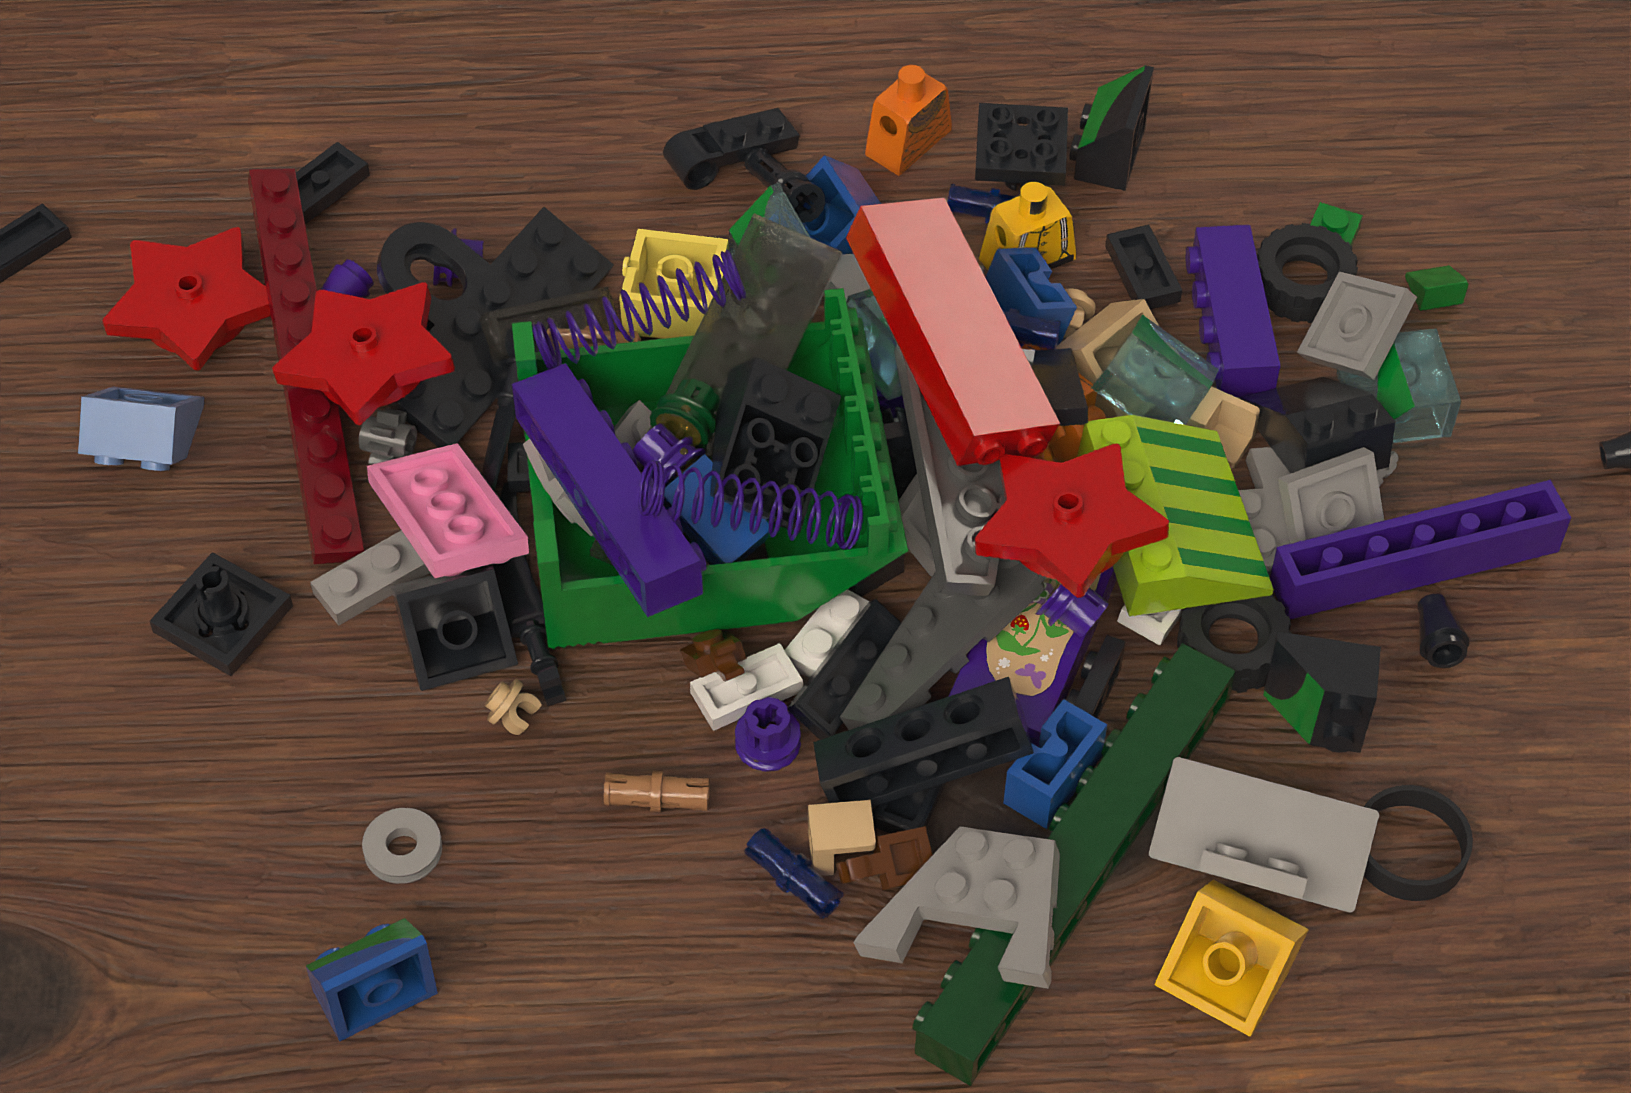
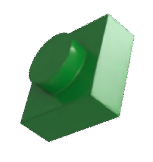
M1320 202L1310 225L1326 227L1327 230L1341 235L1342 239L1345 242H1349L1352 246L1360 229L1363 215Z

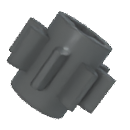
M385 407L384 410L379 409L377 411V417L370 416L362 424L359 435V448L362 451L371 452L369 464L372 465L413 454L417 440V429L413 425L405 424L407 412Z

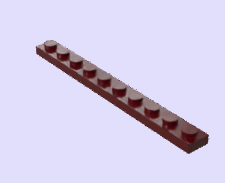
M295 168L249 169L248 185L278 361H280L312 332L317 288ZM283 385L313 564L346 562L364 552L338 404L327 398L320 390Z

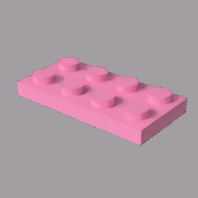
M458 443L367 466L370 485L435 579L443 576H456L466 570L488 564L505 563L511 558L529 554L528 536Z

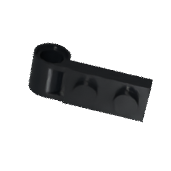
M774 108L705 124L703 127L680 132L666 143L663 149V156L688 189L698 190L706 187L716 178L720 167L743 162L748 152L752 149L764 148L770 155L796 149L800 135L781 110Z

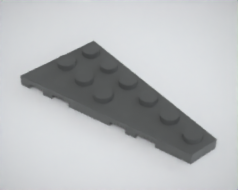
M897 344L894 349L940 593L988 596L995 585L999 558L978 556L975 553V537L1006 501L1000 472V460L988 465H980L978 463L962 466L956 465ZM1022 349L1031 366L1035 350Z

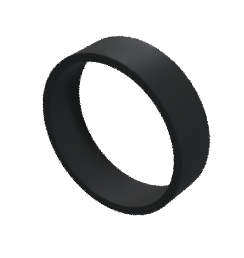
M1395 786L1374 795L1364 807L1379 812L1394 806H1412L1427 810L1441 818L1457 837L1461 849V862L1455 869L1442 877L1432 880H1410L1387 871L1369 853L1364 877L1380 891L1395 898L1409 901L1434 899L1450 891L1464 874L1473 847L1471 827L1464 813L1453 801L1443 794L1421 786Z

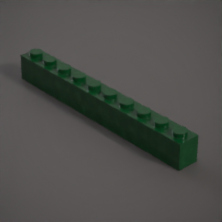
M1183 643L1171 659L1163 657L1159 662L1151 679V683L1154 684L1147 695L1141 692L1138 693L1127 712L1126 719L1129 721L1123 730L1120 731L1115 728L1110 733L1101 752L1103 759L1097 768L1091 765L1086 768L1076 787L1077 797L1071 805L1063 803L1052 819L1049 828L1052 833L1048 839L1055 840L1060 853L1057 905L1053 908L1052 916L1054 949L1050 950V967L1163 799L1173 760L1176 757L1189 760L1230 698L1236 671ZM976 928L969 942L971 951L963 963L955 960L950 965L941 982L943 992L934 1004L927 1001L922 1006L912 1025V1030L916 1031L915 1054L969 1086L973 1084L1037 988L1035 986L1003 981L998 966L1013 936L1011 933Z

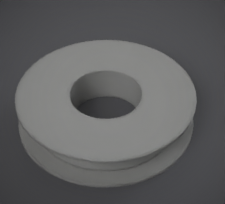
M396 808L380 814L369 824L363 836L362 849L365 862L375 876L389 883L405 884L420 880L436 867L442 854V840L437 824L429 815L413 808ZM400 836H409L417 841L414 850L406 855L392 854L388 850V846L393 839Z

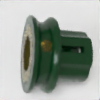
M694 378L683 379L674 394L669 393L661 396L657 402V408L649 416L650 425L653 428L659 423L663 424L679 440L691 436L695 448L705 449L709 443V437L715 432L716 421L712 415L720 403L719 396L711 386L703 381ZM696 390H698L699 393H698L696 399H694V395H693V394L695 393Z

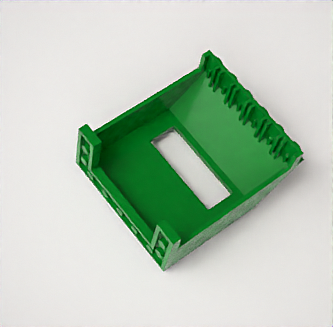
M844 288L824 290V322L616 344L614 350L607 347V345H600L595 357L590 355L585 347L579 348L580 359L577 364L568 358L564 350H560L561 365L566 363L577 380L584 379L593 397V404L598 411L605 410L608 413L614 426L628 408L639 400L652 412L657 408V402L661 396L669 393L674 394L683 379L694 378L705 382L713 388L714 392L719 396V400H721L730 369L754 357L763 359L841 395L814 490L818 497L826 491H832L837 500L845 494L858 496L863 505V523L859 539L851 549H840L836 542L832 547H828L826 543V527L835 504L831 496H825L820 502L821 525L816 541L813 544H809L807 540V525L811 510L816 502L812 494L801 533H798L796 539L790 541L788 530L780 526L777 535L771 537L769 534L764 542L767 559L707 565V569L702 572V595L647 617L594 535L590 536L577 523L571 524L554 504L552 498L541 484L527 456L537 561L549 648L555 649L557 646L564 648L567 645L574 647L577 644L584 646L587 643L594 645L598 641L601 643H612L698 633L713 629L724 630L798 621L908 552L862 317L858 318L856 307L847 308ZM532 322L512 323L518 381L547 371L548 369L540 352H535ZM574 348L569 349V351L575 358ZM696 390L695 393L693 394V395H694V399H696V397H697V395H698V393H699L698 390ZM719 405L717 406L714 414L712 415L715 421ZM524 431V433H525V442H526V441H527L528 439H530V438L528 437V435H527L526 432ZM715 432L712 436L709 437V439L715 438ZM679 433L675 434V436L679 440H682L684 438V436L680 435ZM851 504L846 517L845 543L852 529L854 518L853 504ZM816 513L812 524L811 538L815 531ZM836 513L831 526L830 542L834 534ZM684 532L683 535L687 541L692 543L693 541Z

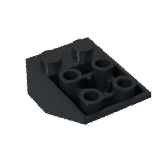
M754 357L731 368L716 413L712 471H716L722 481L730 474H736L741 484L752 477L759 482L761 487L769 481H774L780 488V491L788 484L794 485L799 494L807 488L814 489L841 395L758 357ZM712 476L710 496L715 498L719 485L717 478ZM734 479L728 480L724 486V502L733 505L738 492V486ZM751 482L743 490V510L751 513L758 493L756 485ZM768 486L763 492L762 519L769 521L772 506L777 497L773 486ZM792 489L786 490L782 496L783 512L781 527L787 530L790 513L796 500L795 492ZM806 493L801 499L802 520L799 533L802 530L812 493ZM757 506V510H756L755 516L758 515V506ZM777 506V510H776V513H775L774 524H776V521H777L778 506ZM797 510L793 521L792 532H794L796 526Z

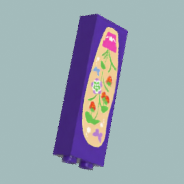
M1113 566L1100 573L1090 586L1093 591L1107 602L1117 581ZM1046 578L1043 581L1045 590L990 642L981 639L968 652L967 658L969 662L961 668L949 696L1009 676L1024 712L1031 743L1039 747L1041 727L1062 700H1066L1101 618L1100 616L1082 638L1059 619L1052 626H1049V618L1044 614L1036 615L1035 613L1059 583L1056 579Z

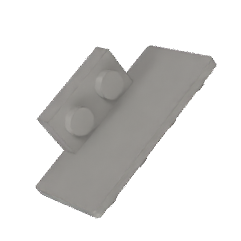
M1176 757L1172 763L1149 856L1160 861L1351 913L1356 907L1379 812L1352 803Z

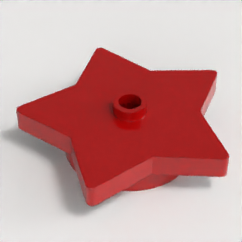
M234 227L187 247L141 240L131 241L134 284L108 312L102 322L107 335L150 339L162 349L176 353L192 369L199 371L215 349L232 341L245 325L270 317L271 314L266 286L245 271L243 237L241 229Z
M426 282L418 283L372 299L327 290L316 291L312 332L272 367L277 384L320 390L327 398L340 405L356 425H361L378 407L391 404L405 397L415 389L420 381L453 372L455 366L452 355L426 330L431 304L428 284Z
M1117 443L1063 463L1004 454L1000 458V472L1006 501L976 535L975 553L978 556L1020 561L1034 573L1056 579L1074 596L1082 598L1097 576L1118 562L1124 552L1168 538L1169 520L1125 488L1121 447Z

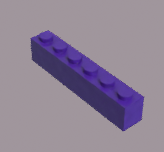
M565 363L513 383L512 390L516 419L646 616H652L702 595V572L707 569L700 547L696 542L689 543L683 535L680 520L674 521L672 518V508L665 509L662 506L658 517L653 515L644 516L640 513L638 509V489L642 474L637 468V461L633 450L627 442H619L615 436L614 426L608 413L605 410H597L593 404V397L584 379L577 380ZM652 477L649 484L647 504L650 502L654 480Z
M1551 480L1279 546L1276 548L1270 580L1278 602L1281 601L1286 608V616L1294 619L1557 553L1562 545L1571 516Z

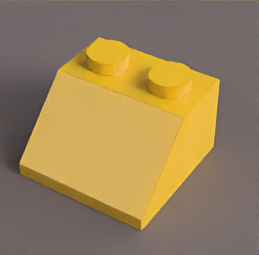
M1213 879L1197 892L1154 985L1251 1037L1287 977L1309 929Z

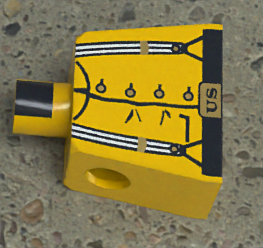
M1028 182L1022 186L1020 196L998 204L992 209L979 257L987 270L997 249L1036 247L1050 269L1076 259L1072 216L1051 187L1044 186L1039 182Z

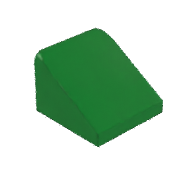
M1451 266L1406 272V281L1411 292L1417 296L1415 301L1420 311L1464 303L1468 282L1464 276Z

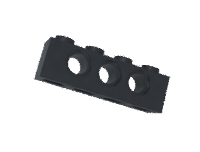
M1009 676L813 742L819 782L828 802L871 800V807L1034 753L1024 712Z

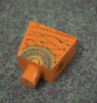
M903 66L898 72V79L883 91L873 103L865 155L898 176L905 172L952 130L947 87L926 74L920 66Z

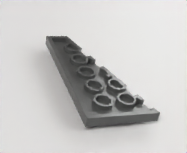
M999 558L993 589L988 596L941 594L935 572L841 714L840 718L847 729L851 730L922 706L931 698V690L929 688L947 671L950 670L956 674L969 662L966 654L981 639L990 642L1045 590L1043 581L1047 577L1034 573L1020 561Z

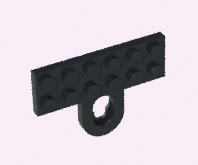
M545 207L536 214L491 265L456 235L439 225L415 222L399 227L387 238L377 260V275L385 293L388 294L419 283L410 270L411 263L415 260H426L433 266L444 267L453 271L461 281L463 292L459 298L449 301L441 300L431 295L426 328L450 352L455 370L448 374L420 381L409 394L387 406L394 410L407 412L406 421L410 425L415 426L421 434L438 448L459 443L497 400V394L503 392L509 370L506 361L510 358L504 346L507 330L512 328V323L531 321L533 325V323L537 324L540 321L547 331L549 328L547 319L550 317L553 319L556 327L560 329L567 321L566 311L568 310L573 314L606 277L614 264Z

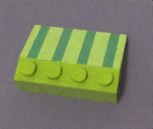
M1136 415L1091 420L1085 423L1077 457L1111 444H1119L1122 454L1125 488L1169 520L1168 538L1126 551L1119 561L1113 565L1129 617L1264 597L1273 594L1274 589L1217 431Z

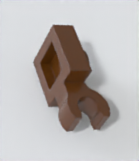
M713 629L702 632L693 638V644L680 649L686 668L701 678L716 672L726 682L745 674L744 668L738 664V662L747 659L741 640L725 630Z
M926 826L875 837L876 847L873 850L874 854L837 863L841 884L879 875L882 891L905 886L932 857Z

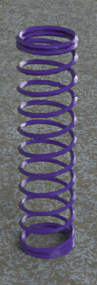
M730 250L721 251L722 261L718 255L713 254L712 257L721 299L713 288L702 265L697 261L694 263L703 307L681 269H676V277L684 313L677 304L664 278L658 275L657 281L666 321L659 312L644 283L640 282L639 290L648 329L640 318L628 293L622 289L620 293L630 336L622 326L608 298L603 296L602 302L612 344L604 334L589 304H584V310L592 337L593 350L581 333L572 313L567 310L565 314L574 345L575 358L567 348L552 318L548 317L547 322L554 348L542 322L533 323L532 331L547 369L560 366L562 363L558 342L572 362L576 364L579 362L580 352L576 334L587 352L595 357L598 353V344L594 326L607 347L614 350L616 347V335L612 318L624 338L632 343L635 333L630 310L644 333L650 336L653 332V325L648 302L661 324L669 329L671 326V316L666 294L680 318L687 322L689 319V308L683 284L698 310L706 315L708 305L701 275L717 304L724 308L726 297L719 267L739 301L742 298L746 300L747 295Z
M650 460L645 465L638 489V509L644 516L653 515L658 517L660 515L665 493L664 479L671 469H676L679 483L672 504V518L674 521H677L682 513L685 494L684 482L691 472H695L699 480V486L696 490L691 510L693 524L699 522L703 512L704 484L710 476H715L719 488L715 494L711 510V525L714 528L719 525L723 514L724 486L728 480L734 479L738 486V492L735 496L730 515V526L733 531L737 530L740 526L744 506L743 490L750 482L756 485L758 491L749 520V528L752 534H755L760 528L763 515V492L768 486H773L777 493L769 518L768 531L771 537H775L779 532L783 512L782 496L788 489H792L796 496L788 522V537L790 541H793L798 536L802 520L801 499L806 493H812L816 501L811 510L807 525V540L809 544H813L818 537L821 525L820 502L825 496H831L835 504L826 527V543L828 547H832L836 542L840 549H851L859 539L862 529L863 505L858 496L845 494L837 500L832 491H826L818 497L813 488H807L799 494L797 488L792 484H788L780 491V488L774 481H769L761 487L759 482L752 477L741 484L736 474H730L722 481L720 475L712 470L702 478L701 473L696 467H691L682 474L677 464H671L663 470L660 461ZM654 471L653 490L650 502L647 504L649 484ZM698 500H699L698 511H697V515H696L697 504H698ZM718 501H719L718 513H717V517H716V510H717V505H718ZM739 502L738 514L735 522L736 509ZM851 504H853L854 518L852 529L845 543L846 517ZM757 506H758L757 521H756V524H755V527H754V519H755V514H756V510H757ZM778 506L777 521L773 531L774 518ZM797 510L796 526L792 535L793 521ZM816 513L815 531L811 538L812 524ZM836 513L834 534L830 542L831 526Z

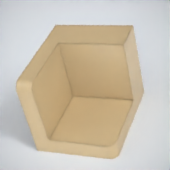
M1211 386L1210 389L1207 388L1189 415L1187 425L1217 431L1230 468H1235L1255 438L1260 409Z
M871 800L808 805V839L813 877L834 875V854L866 852L875 849L876 839Z

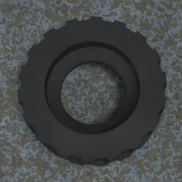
M1306 223L1295 226L1290 224L1286 225L1283 229H1276L1271 232L1268 238H1264L1257 253L1268 309L1275 312L1276 316L1285 317L1298 323L1300 321H1308V323L1314 321L1339 272L1356 276L1358 267H1356L1357 256L1353 254L1352 246L1349 242H1345L1338 233H1333L1320 225L1316 227ZM1292 261L1311 262L1327 271V280L1319 285H1302L1286 278L1283 275L1282 269L1286 263Z
M1274 594L1185 608L1182 611L1177 648L1183 643L1235 670L1232 691L1242 693L1252 688L1259 689L1264 686L1277 632L1291 633L1289 632L1291 627L1290 617L1286 616V608L1281 601L1278 602L1274 598ZM1224 618L1245 621L1256 629L1258 643L1252 651L1246 654H1233L1216 648L1210 640L1209 630L1217 620Z

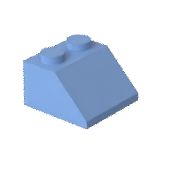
M114 386L82 396L78 454L93 455L94 462L97 464L123 465L124 459L141 461L142 469L155 471L170 470V465L187 458L204 407V397Z

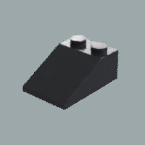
M1320 377L1239 397V399L1260 409L1257 430L1290 473L1363 447L1374 452L1376 470L1389 467L1396 422L1372 393L1326 377Z

